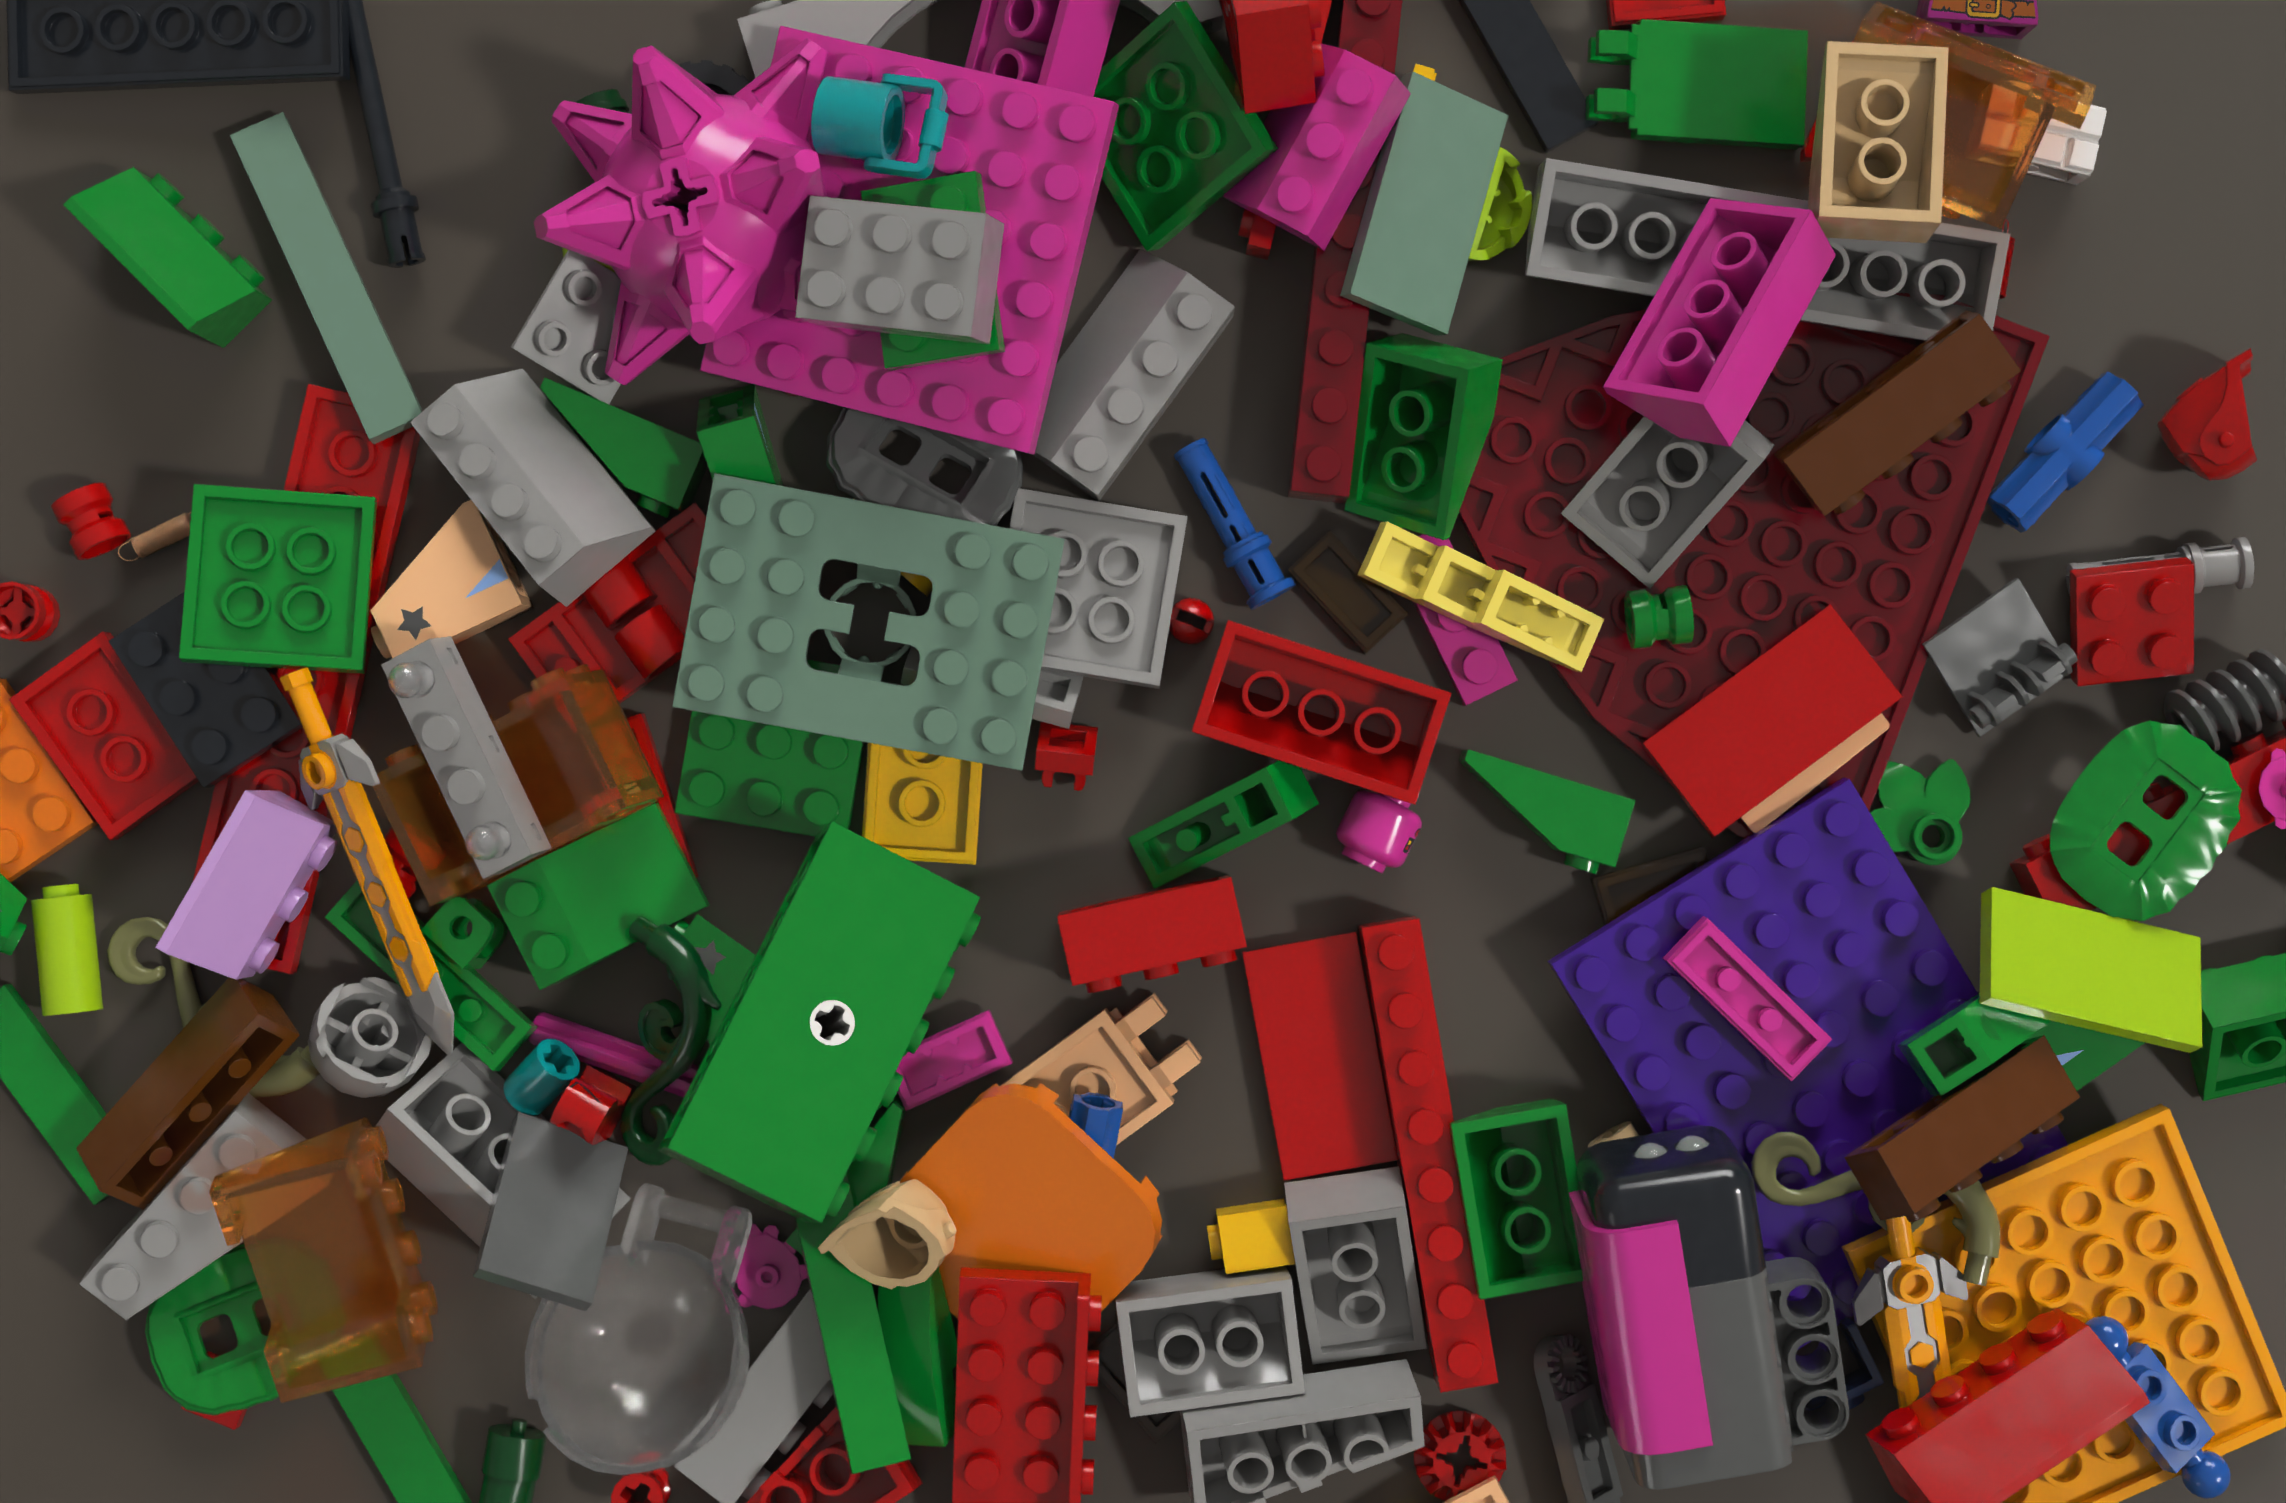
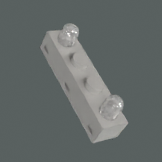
M452 637L428 639L381 664L388 678L389 688L396 695L465 840L466 849L473 857L482 878L485 879L504 873L552 849Z

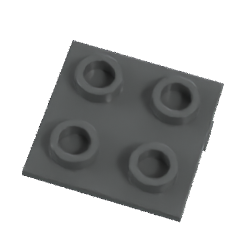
M2015 578L1922 644L1978 737L1999 725L2017 710L2030 703L2031 700L2044 693L2045 690L2071 674L2073 671L2071 666L2078 661L2075 652L2068 644L2062 643L2058 646L2019 578Z

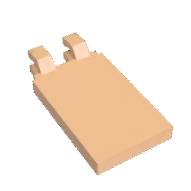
M1154 992L1124 1016L1117 1007L1110 1012L1107 1008L1103 1009L1000 1086L1015 1083L1037 1088L1041 1083L1059 1095L1054 1104L1068 1117L1073 1094L1098 1093L1108 1095L1114 1100L1123 1102V1112L1116 1144L1118 1145L1174 1104L1175 1100L1172 1095L1177 1093L1178 1089L1173 1083L1201 1062L1202 1056L1188 1039L1165 1055L1160 1061L1157 1062L1138 1037L1165 1017L1168 1012Z

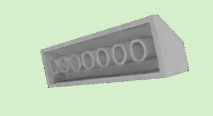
M1546 158L1538 166L1532 212L1528 224L1525 276L1654 297L1710 198L1808 209V201ZM1941 223L1927 243L1827 238L1836 256L1800 321L1926 341L1967 310L1979 313L1993 331L2011 234ZM1909 293L1910 297L1899 296L1894 294ZM1928 294H1939L1945 297L1940 301L1933 299ZM1960 301L1973 307L1954 305L1953 303Z

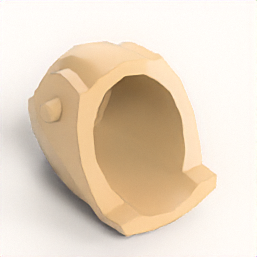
M917 1179L902 1183L897 1181L878 1190L848 1213V1217L836 1226L818 1249L821 1254L830 1251L848 1270L872 1284L889 1289L897 1286L908 1287L925 1282L933 1275L943 1262L945 1256L953 1250L957 1230L948 1214L947 1207L930 1188Z

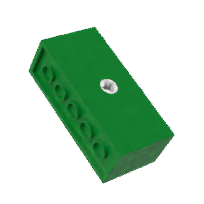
M833 821L830 822L815 836L658 1151L805 1223H822L828 1215L835 1217L850 1189V1184L843 1181L850 1164L855 1160L863 1161L876 1136L877 1130L869 1125L876 1111L881 1106L889 1107L902 1083L903 1075L896 1072L901 1059L907 1052L912 1054L916 1052L927 1032L929 1021L923 1019L922 1016L928 1004L934 998L940 1000L951 983L955 968L949 966L948 963L960 945L963 947L968 945L979 925L981 916L974 913L980 897ZM823 1015L828 1017L826 1027L833 1032L832 1035L825 1038L820 1036L822 1026L815 1021L816 1018Z

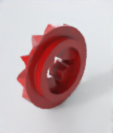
M1450 1411L1435 1417L1423 1428L1425 1447L1414 1450V1466L1421 1483L1430 1495H1434L1444 1501L1494 1475L1499 1482L1503 1473L1507 1470L1505 1444L1500 1433L1486 1418L1469 1411ZM1464 1435H1467L1466 1442L1470 1456L1477 1458L1483 1465L1475 1463V1466L1465 1465L1462 1474H1459L1458 1481H1455L1452 1463L1445 1460L1443 1456L1437 1455V1453L1445 1455L1447 1452L1456 1453L1459 1449V1444H1463Z

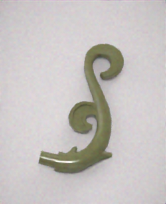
M140 917L130 919L120 925L111 936L107 949L109 965L114 974L125 983L135 985L153 984L162 980L165 977L166 968L164 966H158L154 969L144 967L138 962L136 950L141 941L147 937L159 941L168 924L162 919ZM169 955L182 1027L184 1028L203 1006L197 992L190 962ZM307 1045L305 1048L297 1047L291 1055H282L249 1093L255 1098L285 1096L300 1090L314 1080L320 1073L312 1063L309 1046Z
M1791 1131L1777 1132L1764 1138L1755 1149L1751 1161L1752 1178L1758 1190L1768 1200L1781 1205L1805 1206L1862 1190L1852 1170L1800 1190L1788 1189L1781 1185L1776 1179V1169L1779 1162L1784 1158L1792 1156L1801 1159L1806 1164L1810 1176L1815 1177L1821 1171L1820 1158L1814 1146L1804 1136ZM1978 1180L1965 1189L1953 1193L1948 1190L1944 1195L1956 1205L1963 1218L1954 1217L1952 1220L1953 1225L1965 1238L1962 1250L1968 1251L1962 1280L1986 1286L1992 1257L1998 1258L2000 1224L1997 1211ZM1868 1200V1209L1873 1221L1887 1231L1886 1220L1880 1221ZM1925 1217L1911 1222L1912 1233L1924 1223Z

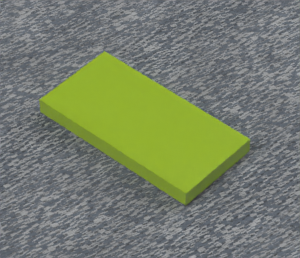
M1990 887L1981 893L1979 1004L2191 1053L2202 1048L2201 940L2197 936Z

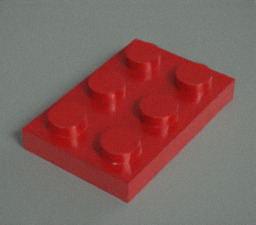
M102 631L12 696L9 701L109 840H118L199 780L110 645L109 640L114 638L110 632Z

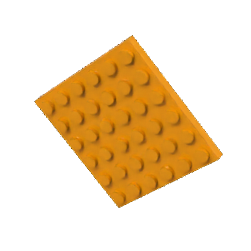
M2162 1104L2156 1105L1981 1184L1997 1211L2000 1224V1250L1998 1258L1992 1257L1986 1286L1967 1282L1968 1300L1946 1295L1940 1291L1939 1297L1952 1375H1956L1977 1361L1980 1354L1987 1348L1996 1344H2002L2027 1328V1324L2034 1317L2058 1308L2083 1323L2098 1316L2111 1317L2119 1321L2126 1329L2129 1338L2128 1347L2133 1342L2148 1344L2215 1433L2201 1448L2202 1450L2212 1451L2223 1456L2286 1427L2285 1389L2170 1108ZM1946 1199L1940 1202L1941 1206L1926 1216L1924 1223L1912 1233L1914 1247H1919L1930 1254L1936 1252L1964 1274L1968 1251L1962 1250L1965 1238L1952 1223L1954 1217L1963 1218L1956 1205L1950 1199ZM1883 1228L1842 1246L1858 1286L1866 1269L1871 1268L1873 1270L1875 1268L1874 1262L1880 1255L1891 1253L1888 1231ZM1881 1310L1872 1317V1320L1889 1358ZM2124 1420L2001 1503H2119L2181 1475V1469L2177 1474L2162 1470Z

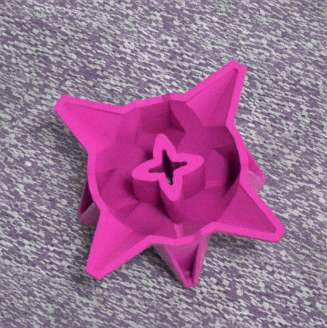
M808 38L735 95L715 93L653 46L640 48L633 55L632 114L566 100L562 101L553 113L552 123L595 183L537 216L534 221L536 237L609 265L619 277L621 285L605 367V373L617 382L626 386L689 334L699 345L716 341L748 324L765 320L781 309L796 312L810 195L827 197L818 154L816 151H813L809 140L813 103L817 89L823 80L828 51Z

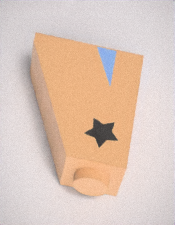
M472 500L462 503L370 610L377 624L371 627L372 637L384 658H394L433 638L451 636L454 644H457L534 608L502 538Z

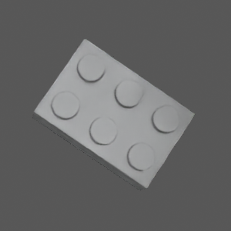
M810 195L795 318L818 326L990 344L1004 223L987 213Z

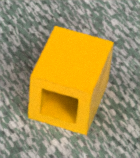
M1284 1198L1216 1208L1218 1224L1207 1225L1211 1259H1223L1225 1274L1295 1264L1287 1206Z

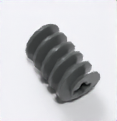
M2264 649L2255 650L2249 654L2247 661L2243 659L2234 660L2229 663L2226 671L2221 669L2213 670L2208 673L2205 681L2200 679L2193 680L2186 685L2184 691L2177 689L2168 692L2164 698L2167 724L2181 725L2191 735L2205 741L2213 752L2220 750L2217 734L2219 731L2231 742H2237L2241 739V731L2238 724L2240 721L2251 732H2258L2262 729L2259 712L2263 711L2272 722L2282 720L2283 711L2280 702L2284 701L2286 704V666L2271 652Z

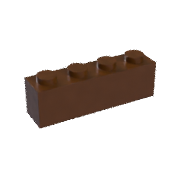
M1966 310L1774 453V455L1815 510L1824 516L1831 511H1834L1836 515L1842 514L1863 499L1865 493L1862 488L1880 475L1884 479H1888L1905 469L1914 459L1911 452L1930 439L1932 443H1937L1955 432L1962 425L1959 417L1974 405L1979 403L1981 407H1985L2006 394L2011 388L2008 380L2021 370L1979 313Z
M229 977L77 1146L76 1149L99 1191L144 1210L294 1043L300 1034L274 995L244 979L235 980Z
M2043 1035L2025 1040L1993 1064L1944 1095H1934L1844 1158L1880 1221L1905 1216L1908 1222H1914L1936 1211L1941 1206L1937 1198L1948 1190L1951 1193L1957 1192L1980 1180L1983 1175L1979 1168L1989 1161L1991 1163H1998L2021 1151L2024 1146L2020 1139L2030 1132L2032 1135L2040 1134L2062 1122L2064 1117L2061 1111L2079 1099L2080 1096L2046 1037Z

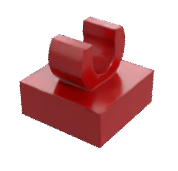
M1041 722L1036 748L1035 770L1042 771L1044 787L1051 788L1054 773L1059 772L1074 774V790L1081 791L1084 788L1086 775L1093 776L1098 727L1070 724L1068 729Z

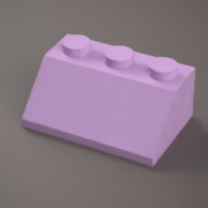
M245 790L155 948L168 955L235 980L253 977L256 972L263 973L278 952L280 944L274 941L283 923L285 920L289 923L292 922L307 901L309 893L303 890L311 874L314 869L318 872L321 871L328 864L336 850L338 842L332 839L336 832L333 821L315 810L311 811L308 806L279 790Z

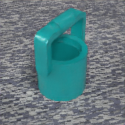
M886 73L882 75L881 83L827 76L821 81L813 103L811 117L813 146L816 152L821 155L863 160V168L870 172L916 179L927 178L933 171L937 152L942 151L949 114L945 112L948 95L943 86L934 79ZM902 91L931 95L929 108L925 110L918 143L920 152L917 163L895 160L901 146L905 126V101Z

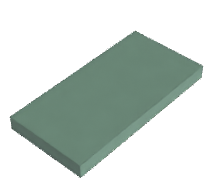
M1412 71L1403 74L1401 77V82L1411 95L1382 145L1340 296L1435 336L1448 334L1508 115Z

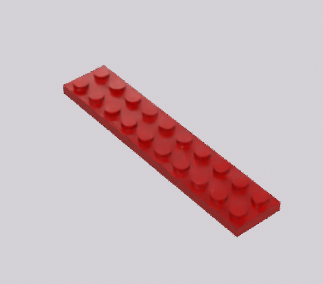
M308 384L284 490L375 497L377 500L364 674L309 670L313 678L311 684L332 735L344 734L351 739L374 640L371 627L377 625L370 610L385 593L421 436L414 427H411L373 444L369 440L347 392ZM272 668L280 682V677L298 670ZM301 728L215 785L193 881L245 790H279L308 806L301 790L298 760L301 759L302 749L310 746L304 728ZM323 799L319 807L314 810L331 819ZM314 869L303 888L309 895L298 916L290 923L285 920L274 939L280 946L267 969L287 974L297 973L320 871L318 872Z

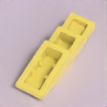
M1388 521L1380 522L1357 574L1368 581L1450 619L1576 672H1582L1604 622V618L1506 570H1495L1446 545L1437 546Z

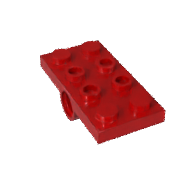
M696 502L656 530L567 607L561 602L556 603L508 638L575 732L581 733L681 660L707 516Z

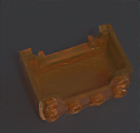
M588 664L580 665L566 672L563 668L553 670L530 682L533 691L508 702L507 705L511 711L510 713L497 720H494L492 714H489L552 849L504 873L485 879L482 878L418 744L406 747L385 758L389 768L377 773L380 784L373 786L430 906L486 888L487 885L519 868L623 819L664 797L604 670L590 671Z

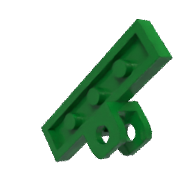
M357 880L325 918L400 986ZM456 897L445 903L426 924L416 915L415 917L439 971L441 982L455 1013L454 1036L492 1071H500L538 1026L475 970L481 969L503 943L508 930L506 923L480 899ZM469 921H471L472 923V932L470 935H468L467 933V925Z

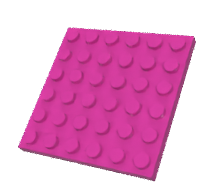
M780 26L771 66L808 38L828 51L823 79L827 76L881 83L882 75L887 73L934 79L943 86L948 95L945 112L949 114L942 151L937 152L933 171L927 178L916 179L874 173L863 168V160L817 153L827 197L862 201L861 191L970 171L980 173L986 206L985 212L1004 223L997 294L1005 352L891 371L885 369L880 332L818 326L795 318V311L781 309L765 320L748 324L716 341L706 343L700 371L1035 454L1119 105L1110 100ZM902 91L905 101V126L901 146L895 160L917 163L920 152L918 143L925 110L929 108L931 95ZM811 134V135H810L809 144H810V146L812 147L813 151H816L815 148H814V146H813L812 134Z

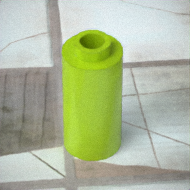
M79 884L42 887L43 899L31 900L42 1016L103 1009L92 894L80 895Z

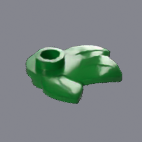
M1948 759L1925 778L1921 773L1906 765L1892 761L1888 762L1877 789L1878 799L1882 808L1874 809L1870 813L1893 852L1907 851L1914 860L1925 865H1941L1950 861L1961 847L1962 829L1959 820L1965 814L1971 802L1970 789L1961 767L1954 759ZM1930 825L1936 827L1940 833L1938 844L1932 848L1926 846L1922 840L1924 829Z

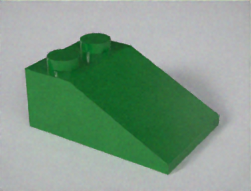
M1404 333L1367 343L1361 382L1350 494L1345 503L1344 511L1381 522L1388 521L1398 527L1441 540L1450 538L1495 415L1503 359Z
M658 802L553 851L487 885L539 990L560 983L638 943V941L629 936V929L632 923L639 917H643L657 926L661 924L671 926L710 906Z

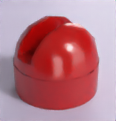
M1185 598L1173 606L1169 630L1179 642L1190 645L1198 644L1211 634L1214 626V615L1211 608L1204 601L1197 598ZM1182 610L1206 620L1204 629L1200 630L1189 623L1176 620L1179 611Z

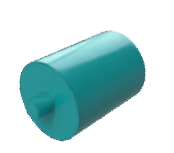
M556 1039L541 1041L506 1078L503 1085L506 1099L521 1113L531 1116L541 1114L579 1074L580 1063L578 1057L562 1041Z

